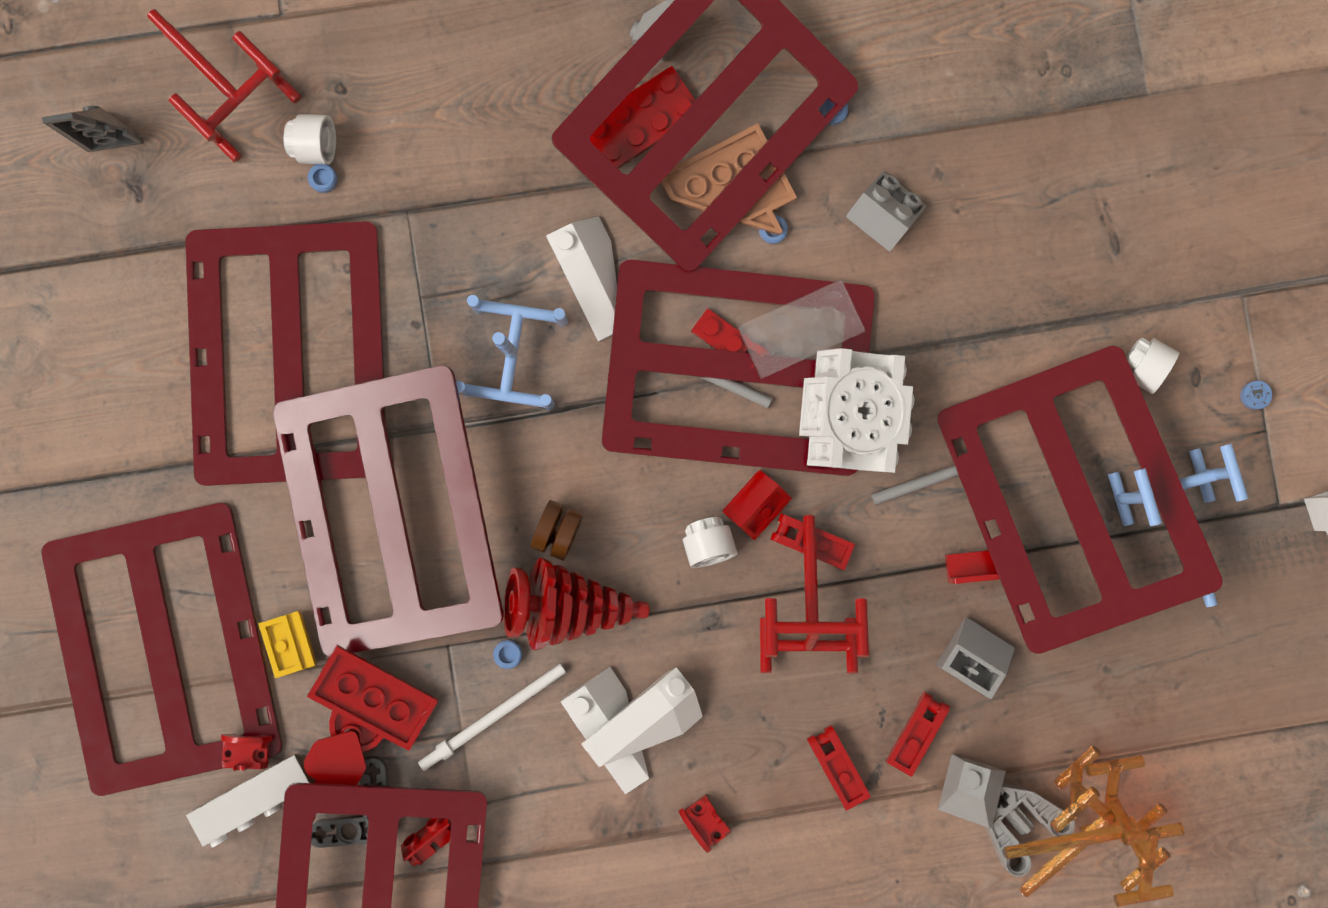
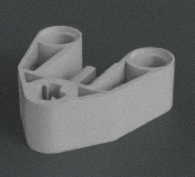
M1003 783L1000 792L1003 800L998 802L992 828L985 827L1001 865L1011 875L1021 877L1030 871L1031 859L1001 820L1005 817L1020 836H1023L1025 833L1028 834L1034 825L1018 807L1022 803L1045 829L1061 839L1071 836L1075 829V821L1064 810L1029 788ZM1063 816V825L1058 829H1054L1053 821L1055 818ZM1013 855H1021L1020 863L1017 866H1009L1010 858Z

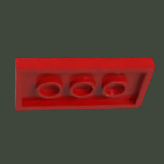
M670 66L631 91L592 133L590 142L619 169L652 148L695 102V99L674 67Z

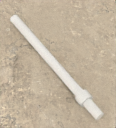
M558 664L449 741L444 740L436 745V750L418 761L421 769L426 771L441 759L447 760L455 754L454 750L566 674L567 672L562 664Z

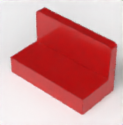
M758 470L722 512L755 541L792 498L779 484L761 470Z
M988 550L945 555L948 583L961 584L1000 579Z

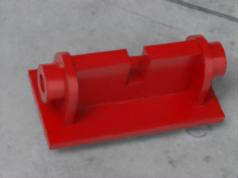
M430 818L426 825L418 832L407 836L403 844L400 845L403 861L408 860L412 866L421 865L436 853V849L431 845L433 842L440 848L450 841L451 822L449 819Z

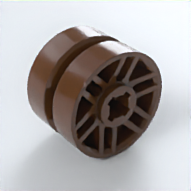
M550 499L539 520L530 548L544 553L550 543H552L550 556L564 561L575 539L584 513L570 507L563 518L561 516L564 505Z

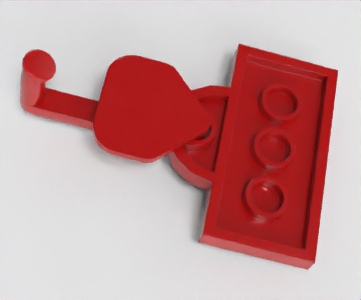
M337 644L307 694L308 698L327 707L332 712L329 718V732L331 736L318 739L313 743L304 760L306 773L316 779L314 783L357 785L366 770L363 752L376 747L383 738L409 751L435 708L438 698Z

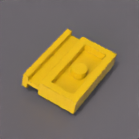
M301 610L258 623L275 678L317 665Z

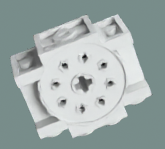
M843 348L817 351L815 378H804L799 436L809 437L807 465L895 473V467L899 461L897 444L908 445V440L912 433V425L910 423L911 409L915 401L913 386L903 385L907 372L905 356L855 352L851 349Z

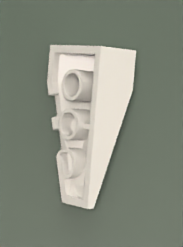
M599 216L571 223L546 235L599 342L613 333L617 280L612 243Z
M608 667L563 697L561 703L582 735L587 739L627 706L629 701L626 689L612 668ZM642 751L605 765L625 794L649 779Z
M676 667L663 674L581 743V745L598 767L678 737L703 717L695 690Z

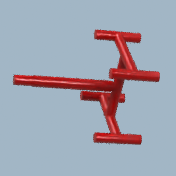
M156 9L151 10L147 14V18L228 98L207 120L196 113L177 93L169 98V102L208 141H212L234 163L242 155L215 128L266 78L278 87L294 104L301 99L302 96L282 77L281 71L241 31L236 32L232 40L253 59L258 70L236 90Z
M806 515L803 517L805 622H777V599H765V618L759 619L760 673H772V657H778V651L846 652L847 673L857 674L858 657H869L867 599H855L856 618H846L845 622H819L815 516ZM778 634H807L805 640H778ZM820 634H845L846 640H818Z

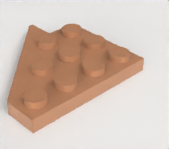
M757 123L677 164L661 181L670 202L703 212L767 142L759 124ZM769 163L759 175L766 181L776 168ZM785 173L775 181L738 223L764 230L774 235L783 233L773 212L797 199Z

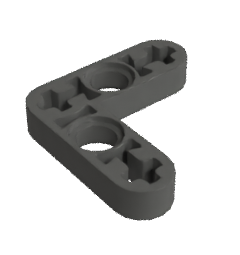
M373 756L365 761L366 770L360 779V785H367L373 782L372 773H367V769L372 763H375V767L381 769V772L376 774V784L382 782L383 786H389L387 763L380 757ZM365 815L317 820L313 824L311 845L317 848L367 844L368 831L365 833L366 837H363L364 825L362 821L366 822V828L368 827L369 819ZM352 823L357 827L358 833L355 838L345 837L342 831L344 824ZM334 824H337L336 836L338 840H335V834H329L323 840H321L320 836H315V832L320 826H322L323 831H332L335 828Z

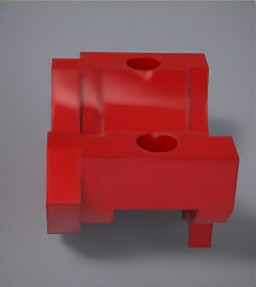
M221 734V741H223V768H233V771H246L247 769H266L269 767L272 736ZM228 750L231 751V753H232L231 756L228 755V753H227ZM261 751L264 752V757L260 755Z
M706 794L685 810L682 808L678 811L691 834L707 853L712 850L711 847L732 833ZM701 805L702 808L700 810H696L695 806ZM716 832L721 833L719 837L714 836Z

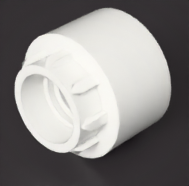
M299 114L292 121H288L284 129L286 153L291 158H295L300 164H331L336 150V131L332 118L329 115Z
M1139 338L1126 358L1138 386L1150 394H1154L1174 366L1179 352L1155 338L1151 341Z
M710 517L687 526L683 544L690 568L714 565L729 560L738 554L730 526L724 525L721 518Z

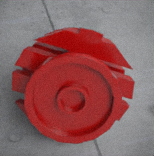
M539 557L529 579L522 568H512L509 572L504 594V628L507 637H520L528 621L526 631L528 641H530L529 645L532 650L536 651L543 649L547 643L554 646L562 643L565 638L568 641L577 639L582 633L586 636L595 634L596 629L599 627L603 630L612 629L616 621H618L620 626L628 624L632 616L645 619L650 613V607L647 602H633L630 595L622 592L619 593L617 598L615 589L603 586L602 589L600 583L588 578L586 585L585 578L580 573L574 571L569 573L566 567L561 565L553 566L549 560Z

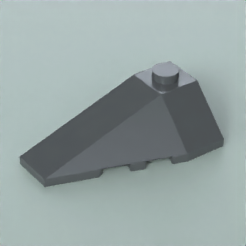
M86 106L82 108L83 111L42 117L45 125L87 152L144 144L142 137L99 106Z

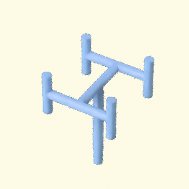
M470 295L467 298V303L475 313L490 312L509 315L512 318L508 338L501 332L495 333L492 337L495 345L505 355L500 389L464 384L462 381H456L458 393L463 397L473 396L544 407L547 410H552L555 407V402L548 394L535 395L512 391L523 318L555 322L559 326L565 327L568 324V318L564 310L557 308L552 311L480 300L477 296Z
M1232 443L1220 446L1226 466L1224 468L1206 469L1201 449L1189 451L1195 475L1179 479L1184 490L1199 486L1204 503L1216 500L1211 482L1230 479L1236 502L1248 499ZM1146 468L1134 471L1139 491L1125 493L1119 471L1107 474L1123 526L1134 524L1129 504L1141 503L1144 504L1150 526L1162 523ZM1215 593L1203 596L1206 607L1218 605Z

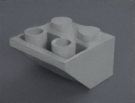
M883 171L861 195L845 217L890 252L927 205L921 201L918 195L909 192L900 185L894 176L888 175Z
M965 617L936 663V666L983 696L992 699L1007 675L1015 647Z

